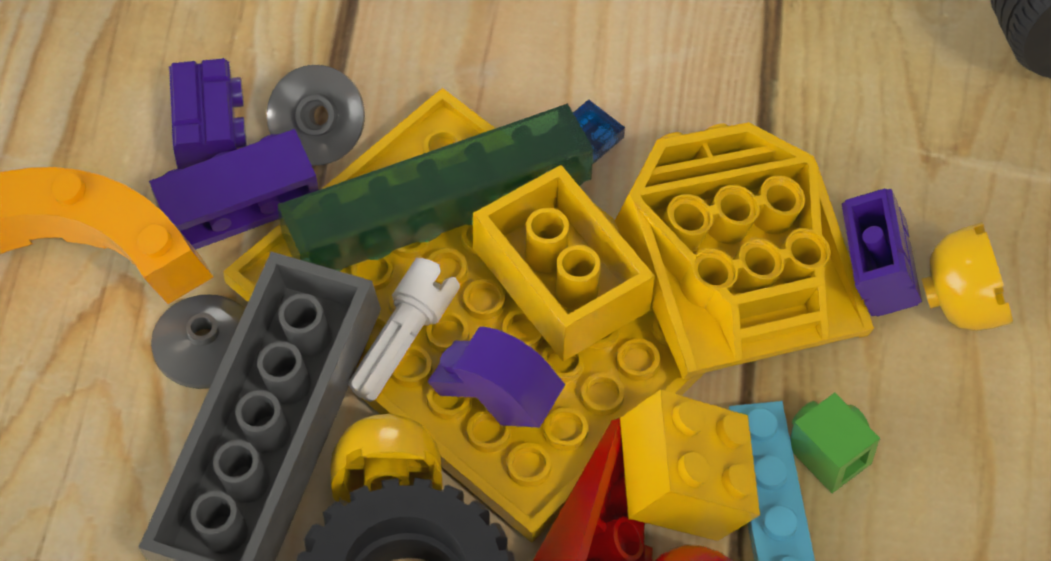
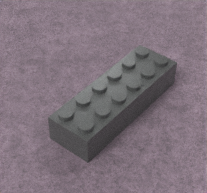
M275 252L270 253L138 548L147 561H276L347 392L349 380L358 366L381 311L371 280Z

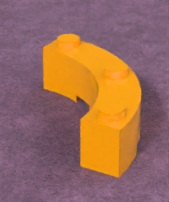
M32 167L0 172V254L33 245L31 240L41 238H63L66 242L87 244L102 249L109 248L129 259L138 268L143 278L167 304L172 303L214 278L203 258L163 211L145 196L125 184L103 175L60 167Z

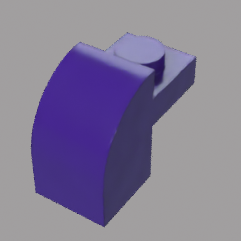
M480 326L470 341L454 340L453 344L441 355L440 364L428 381L440 396L477 397L501 426L540 428L565 387V383L551 366L530 346L503 331Z

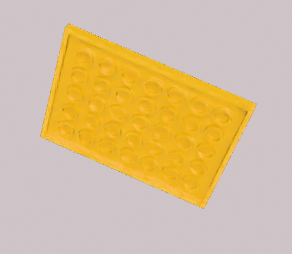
M441 88L223 271L225 283L247 302H249L271 252L371 280L381 311L358 366L396 309L392 294L416 258L428 259L440 265L441 272L434 282L442 284L449 277H455L459 282L460 288L440 320L436 324L422 326L378 397L373 401L363 400L379 414L404 416L421 424L438 446L441 466L532 543L556 520L611 420L622 417L660 389L682 396L705 373L683 380L652 306L651 311L567 360H561L473 249V213L549 172L550 169L444 88ZM596 205L620 234L615 219ZM479 326L497 329L514 336L534 349L565 383V387L540 428L501 426L477 397L440 396L428 383L430 377L440 364L443 352L453 344L454 340L470 341Z

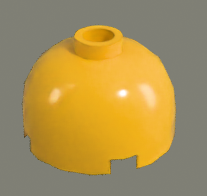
M983 222L961 228L946 235L935 246L929 258L931 276L921 279L930 309L941 306L947 320L960 329L983 331L1012 324L1013 317L1009 302H1005L1003 296L1004 284Z
M379 414L359 420L343 432L332 452L330 464L332 496L336 501H339V498L350 503L351 491L365 485L370 492L382 488L381 480L394 478L399 479V485H414L415 478L432 480L433 489L439 491L443 489L441 457L438 446L421 424L408 417Z

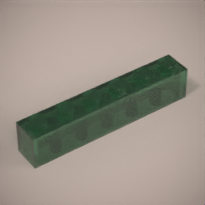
M567 103L278 204L281 232L293 258L341 271L343 268L368 259H381L389 255L393 250L415 242L431 241L441 233L466 224L473 225L474 212L559 165H562L575 182L581 186L585 181L592 179L594 149Z

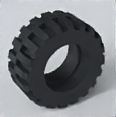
M394 478L381 480L382 488L370 492L366 485L351 491V502L345 506L339 501L334 502L323 512L325 526L323 527L319 524L311 526L304 538L306 551L299 553L296 560L393 561L404 558H416L426 561H515L514 553L508 550V537L499 523L493 522L490 524V511L478 500H473L467 505L464 503V491L450 485H445L443 491L433 489L432 480L415 478L414 485H399V479Z

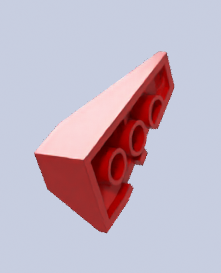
M620 418L611 420L533 561H652L653 547L644 545L645 522L629 519Z

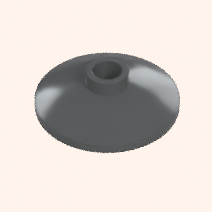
M306 65L286 74L273 89L267 106V124L270 134H281L295 129L311 165L330 164L347 155L360 139L365 122L364 103L356 85L341 71L324 65ZM321 106L325 107L328 111V120L323 125L317 124L314 119L316 109Z
M211 294L189 297L171 306L160 317L152 334V353L158 368L167 378L179 385L195 389L210 388L245 308L230 298ZM202 329L211 330L208 334L203 336L194 334Z

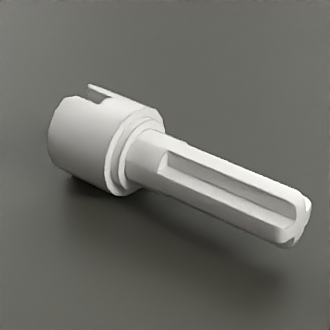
M416 258L393 292L392 297L396 309L349 380L348 386L358 397L367 401H373L378 397L422 326L436 324L458 292L460 285L455 277H449L442 284L434 282L441 272L439 264L428 259Z

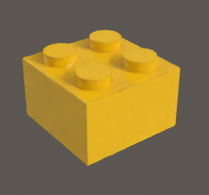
M660 389L620 417L629 519L719 541L760 516L748 415Z

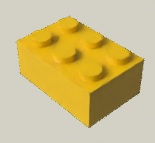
M562 165L473 213L474 251L562 361L567 360L651 311L655 275Z

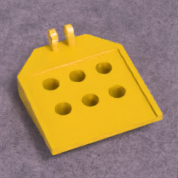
M749 122L731 126L719 123L710 126L704 131L688 134L672 132L656 140L615 222L623 239L655 275L651 306L683 380L693 378L697 374L859 336V338L870 335L874 326L864 299L861 298L855 287L852 263L820 169L813 155Z

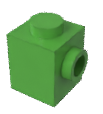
M836 393L830 395L820 404L816 401L809 402L797 412L792 420L793 429L790 441L793 454L831 493H834L872 464L880 437L869 427L864 414L857 407L847 405Z

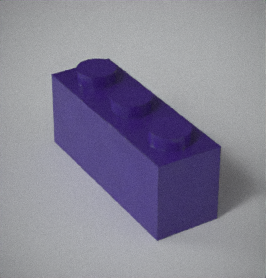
M295 129L281 134L268 135L259 142L234 151L218 153L211 159L183 169H173L163 176L149 181L156 206L163 211L195 250L289 216L319 191L316 174Z

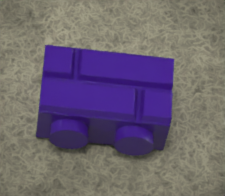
M221 58L202 60L200 64H197L195 61L172 63L169 66L172 139L177 169H183L206 161L221 152L234 151L237 148L247 146L244 117L235 118V108L244 107L241 77L232 78L229 61Z
M884 188L845 200L841 205L855 287L861 298L864 299L870 315L879 317L918 306L922 302L912 246L909 240L907 220L901 207L898 205L892 189Z

